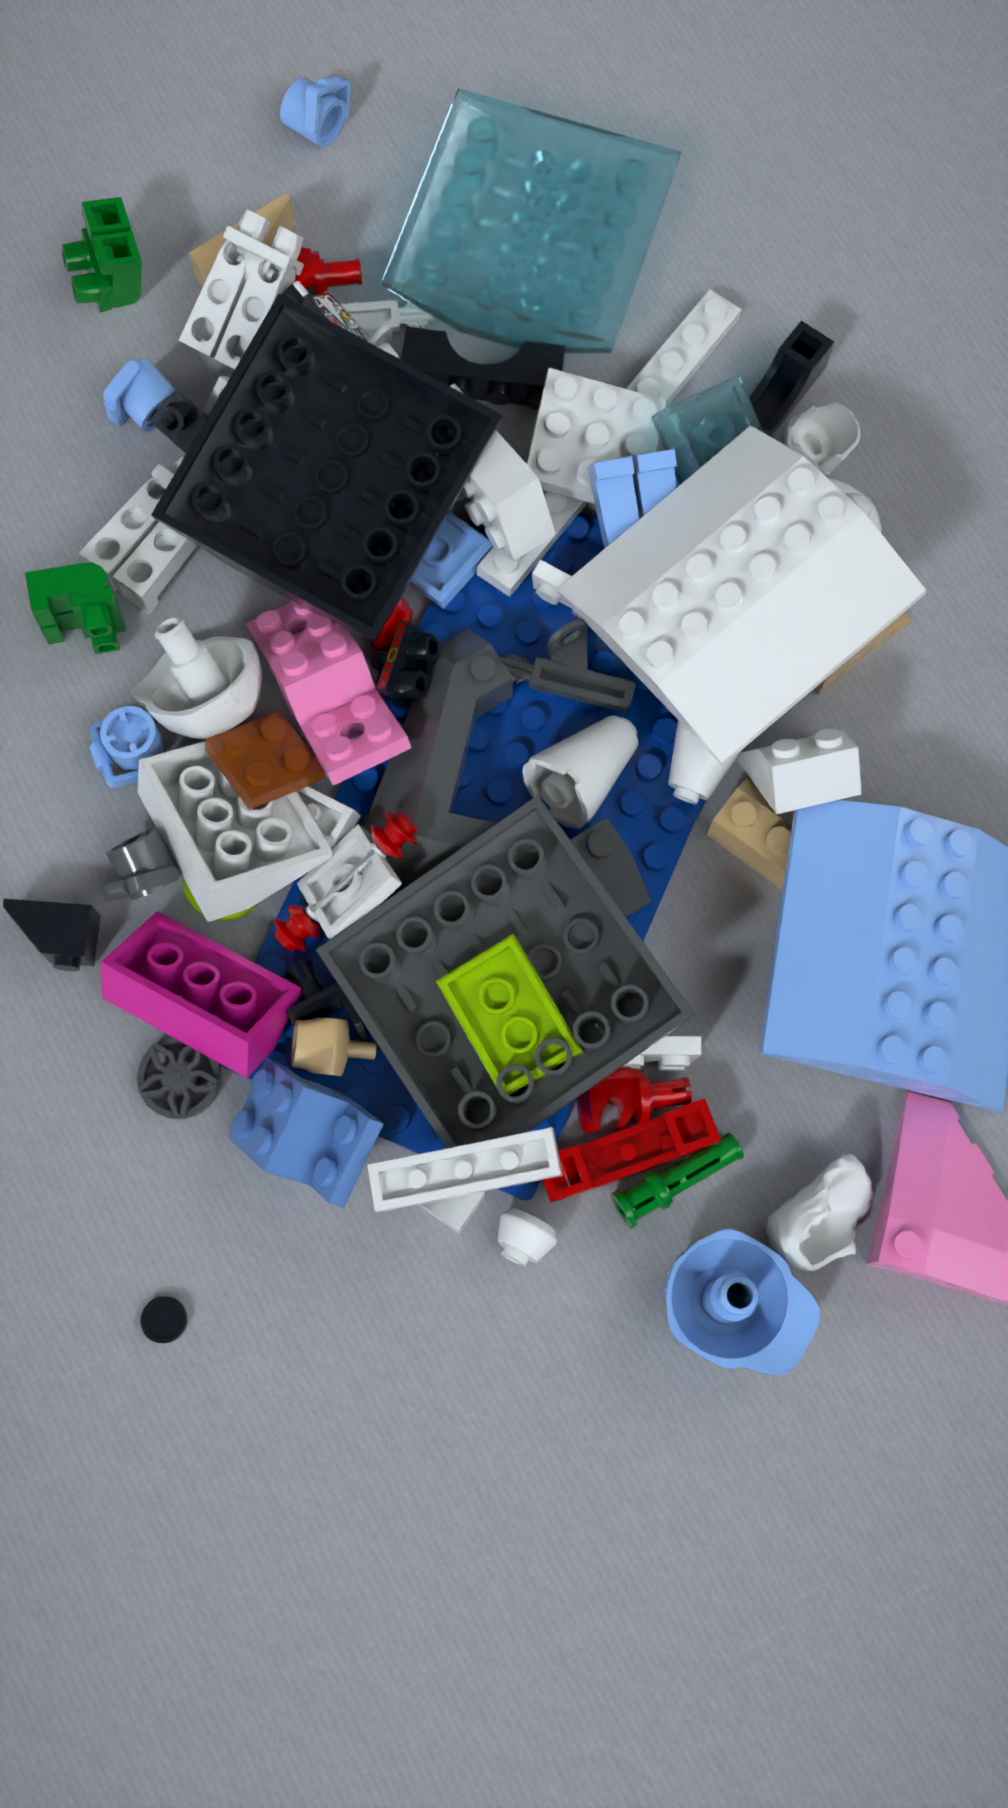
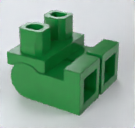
M116 197L82 202V215L86 228L81 229L82 241L62 244V257L66 271L87 269L88 274L71 276L76 303L97 302L100 313L112 310V307L119 308L136 303L141 295L142 260L133 232L131 231V225L122 198Z
M85 562L25 572L31 611L48 645L65 642L63 631L81 628L85 638L91 637L95 654L120 650L118 632L126 631L125 620L105 570L100 565Z

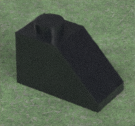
M4 898L3 908L36 949L50 963H53V968L64 971H79L80 965L94 966L101 916L92 905Z

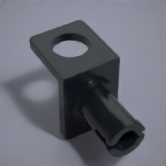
M309 959L298 961L305 974L304 978H301L294 964L287 968L285 972L287 978L290 979L291 983L301 987V995L299 997L301 1002L286 1010L293 1026L296 1020L322 1018L344 1006L362 1041L368 1038L360 1019L338 983L325 989L313 968V963Z

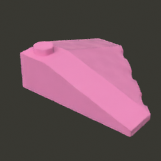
M907 1091L905 1093L867 1265L1008 1305V1199L1005 1198L993 1179L992 1174H994V1171L978 1145L970 1142L957 1121L960 1116L950 1102Z

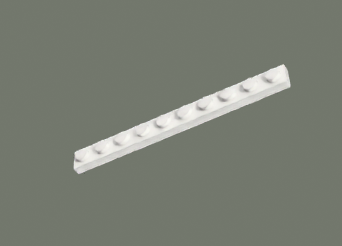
M709 289L626 389L665 399L666 409L737 323L742 309ZM543 490L556 535L515 561L503 548L496 550L493 547L477 566V575L510 597L588 502Z

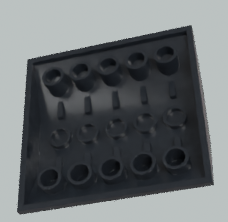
M278 294L151 516L242 574L305 609L376 641L502 421L503 415L289 298Z

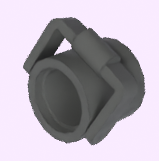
M156 827L139 833L106 852L120 880L103 886L101 889L105 902L127 896L131 900H135L179 879L181 872Z

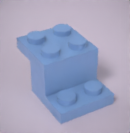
M266 1058L261 1070L252 1079L251 1091L242 1110L236 1114L233 1120L229 1139L263 1171L309 1185L328 1203L344 1208L384 1123L344 1093L301 1078L281 1062Z

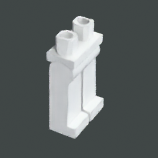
M248 209L241 218L237 229L227 226L223 236L227 240L217 255L179 338V341L233 369L237 367L278 294L282 295L294 283L295 274L300 276L304 267L303 263L297 261L304 238L280 226L272 246L269 247L263 244V239L271 221Z
M180 457L168 469L158 464L151 472L153 478L149 479L79 552L83 563H95L105 570L112 590L115 592L118 590L122 597L149 615L159 603L157 596L197 547L196 544L151 516L181 464L183 457Z

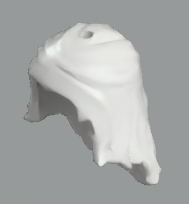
M852 1154L841 1155L840 1158L834 1160L827 1168L822 1170L811 1184L801 1188L793 1198L784 1202L768 1217L766 1234L769 1245L791 1268H795L798 1271H816L836 1258L856 1254L854 1242L856 1233L854 1228L857 1225V1220L862 1219L870 1209V1201L874 1197L872 1182L864 1166L857 1160V1157Z

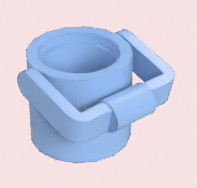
M336 75L321 78L316 83L306 77H300L295 80L287 90L281 104V123L318 147L326 148L336 139L343 124L349 118L350 81Z
M149 359L130 360L121 368L104 390L103 397L106 416L118 426H122L131 417L144 432L155 430L157 427L149 420L175 391V388Z
M119 707L110 712L104 720L97 721L90 727L92 744L89 748L97 771H102L106 784L111 788L137 783L139 759L166 751L165 740L150 714L140 707ZM111 758L121 770L126 772L125 774L114 776Z

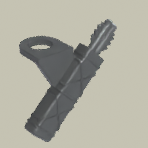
M583 619L574 620L564 625L550 637L547 652L551 658L550 660L536 657L535 664L532 665L529 664L526 657L521 659L519 655L515 657L514 654L507 655L506 658L500 657L516 684L528 680L530 681L529 688L538 692L542 691L543 693L566 697L570 700L601 706L612 711L616 710L627 713L630 709L636 686L633 681L597 673L594 670H587L588 625ZM574 631L571 635H569L568 637L562 639L565 635H567L568 633Z

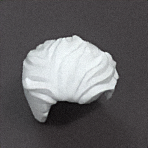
M832 403L818 408L812 406L790 419L784 433V445L805 456L823 474L829 475L846 459L860 441L859 423L854 418V414L843 405Z

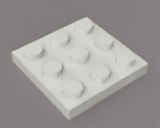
M548 368L526 464L539 477L542 490L595 504L587 467L594 462L629 456L634 458L637 455L656 452L666 400Z

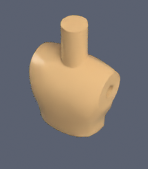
M317 1017L311 1020H296L291 1047L292 1067L302 1068L314 1074L342 1076L348 1058L375 1059L376 1042L350 1040L347 1020Z

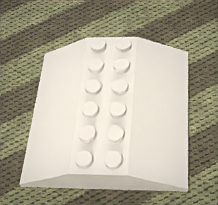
M752 426L744 430L556 589L569 606L722 766L926 594L925 587L860 507L805 456Z

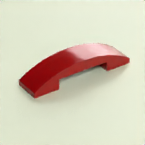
M703 1098L665 1112L662 1116L653 1118L649 1122H643L579 1146L577 1144L558 1151L563 1176L544 1179L543 1183L550 1202H557L689 1155L721 1142V1138L706 1099Z

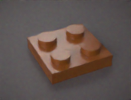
M281 711L206 739L205 751L249 810L324 780L325 771L318 759Z

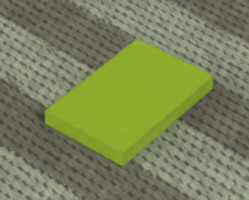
M514 934L436 980L437 985L496 1087L499 1073L509 1065L525 1067L530 1071L535 1081L544 1077L546 1074L536 1065L535 1051L538 1045L546 1039L558 1038L563 1040L570 1047L573 1058L584 1052L575 1040L573 1032ZM557 1044L546 1047L541 1055L542 1065L548 1070L559 1068L567 1060L565 1048ZM521 1071L511 1072L502 1081L503 1090L508 1096L516 1094L529 1085L527 1075Z

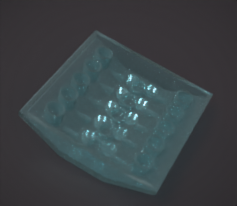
M458 88L382 279V286L459 332L520 349L525 341L565 345V353H612L679 163L681 151Z

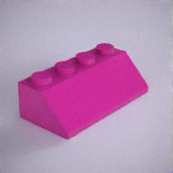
M158 911L101 961L103 999L245 1078H248L274 1050L289 1019L286 1010L296 1005L301 995V987Z

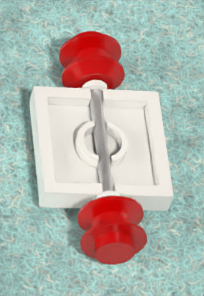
M386 811L385 815L388 823L383 827L373 824L371 826L372 836L366 829L357 824L332 849V858L309 871L297 883L309 905L306 908L289 905L288 911L291 917L287 921L280 918L274 920L277 928L274 935L289 951L298 949L305 952L307 950L305 939L309 935L317 939L321 937L320 925L327 937L333 939L377 908L402 884L385 857L388 855L402 859L404 854L401 846L406 842L414 845L418 843L414 835L418 828L403 812L399 811L394 815L390 811Z

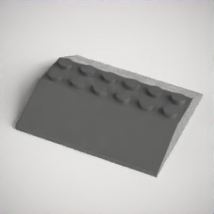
M538 795L316 950L446 1149L529 1132L695 1016V1013ZM514 934L573 1032L575 1040L584 1052L573 1058L570 1047L563 1040L558 1038L546 1039L538 1045L535 1051L536 1065L546 1074L544 1077L535 1081L530 1071L525 1067L509 1065L499 1073L496 1087L437 985L436 980ZM553 1044L564 1047L567 1053L565 1064L555 1070H548L543 1067L541 1055L546 1047ZM511 1072H524L528 1077L529 1085L516 1094L508 1096L503 1090L502 1081Z

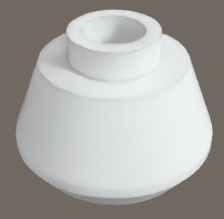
M511 1208L500 1216L497 1242L504 1247L501 1255L520 1266L525 1267L528 1261L537 1263L557 1244L556 1231L550 1225L529 1213Z

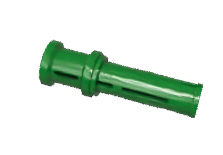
M728 1132L721 1138V1142L689 1155L661 1173L649 1171L643 1174L644 1180L623 1192L615 1190L611 1193L612 1201L625 1224L632 1229L637 1226L638 1219L659 1207L662 1210L669 1208L670 1204L673 1203L672 1197L708 1178L736 1160L744 1158L742 1148L736 1138Z

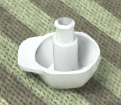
M170 618L162 622L154 634L155 639L159 640L166 653L162 655L150 673L133 687L130 692L137 703L145 707L163 727L186 737L207 739L234 728L254 712L260 695L262 668L253 642L248 639L224 636L211 637L203 641L195 640L186 626L184 618Z

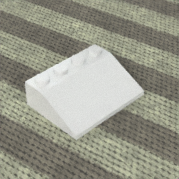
M206 741L139 759L137 793L160 832L207 922L251 908L332 858L333 851L297 791L249 810L205 751Z

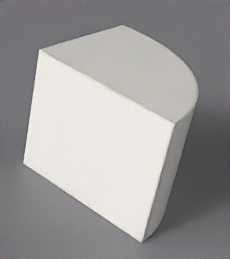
M485 1192L419 1204V1206L460 1234L485 1198Z

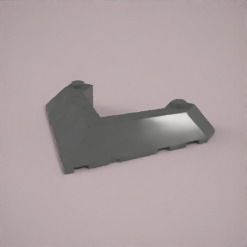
M469 628L444 641L439 658L434 662H427L424 673L429 677L430 685L426 697L412 700L402 726L408 737L411 749L390 758L363 826L372 836L371 826L373 824L383 827L388 823L385 815L386 811H390L394 815L401 811L418 828V831L414 834L418 843L416 845L409 842L401 846L404 854L402 859L388 855L385 857L402 883L387 899L393 897L497 824L453 814L476 719L513 696L512 675L492 645ZM607 817L570 839L626 918L651 903L650 896L631 852Z

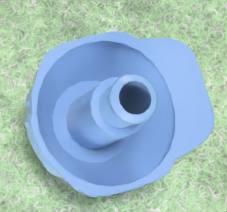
M724 1229L695 1242L693 1245H688L686 1252H682L679 1256L675 1257L676 1261L672 1265L671 1270L668 1271L669 1276L666 1281V1287L663 1290L665 1292L664 1300L667 1306V1321L670 1332L680 1343L714 1364L728 1369L743 1367L766 1375H785L795 1369L819 1325L820 1308L813 1295L792 1276L788 1263L779 1254L742 1232Z

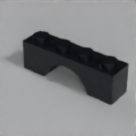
M801 320L779 347L766 374L749 398L737 409L732 406L709 434L703 461L707 463L749 426L772 437L826 369L834 341Z
M406 327L401 360L448 386L455 383L465 395L472 399L489 401L495 405H525L538 410L548 368L563 371L565 345L525 341L515 355L503 362L478 364L461 357L452 348L446 331Z

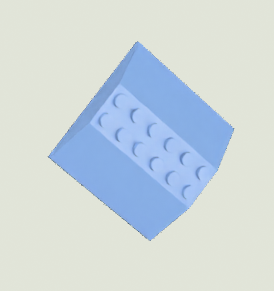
M835 800L794 810L759 1054L996 1112H1003L1008 1074V847L977 828L899 806Z

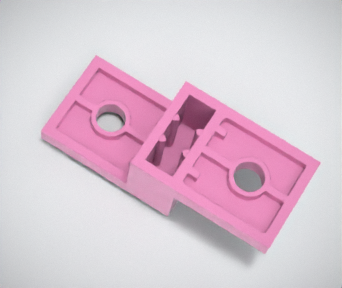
M290 602L275 610L263 612L256 619L245 623L252 640L278 682L292 718L333 786L411 749L406 733L375 688L362 650L346 627L309 611L295 602ZM361 735L358 738L349 740L353 736Z

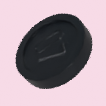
M167 1296L157 1297L144 1307L140 1319L141 1328L145 1336L151 1341L162 1344L171 1343L184 1333L188 1323L187 1311L184 1305L175 1298Z

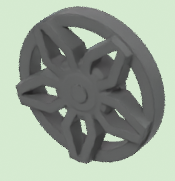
M171 1036L156 1042L145 1053L138 1068L137 1085L143 1101L154 1112L170 1119H187L202 1113L217 1097L222 1081L221 1066L217 1061L208 1057L212 1065L213 1075L204 1070H197L202 1063L204 1054L196 1050L194 1060L191 1063L186 1061V1056L193 1050L188 1045L180 1051L179 1059H177L176 1054L167 1047L184 1043ZM160 1051L169 1057L170 1062L165 1066L161 1064L157 1054ZM153 1061L155 1068L161 1071V1074H153L146 1080L149 1065ZM202 1076L212 1082V1085L197 1086L199 1077ZM161 1081L163 1087L159 1090L148 1091L147 1088L155 1082ZM192 1091L196 1093L208 1092L199 1104L190 1108ZM169 1093L167 1099L172 1111L161 1108L152 1098L164 1097ZM176 1096H184L180 1111L175 1101Z

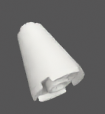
M612 715L533 755L522 769L524 783L532 798L537 795L540 799L542 798L551 807L550 813L560 824L574 829L581 828L585 823L591 821L637 749V730L626 718Z
M678 720L668 785L675 789L673 796L691 804H697L699 798L708 800L741 751L722 766Z

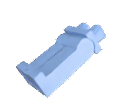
M675 449L641 454L634 458L629 456L594 462L587 467L604 549L677 488L674 467L677 466Z

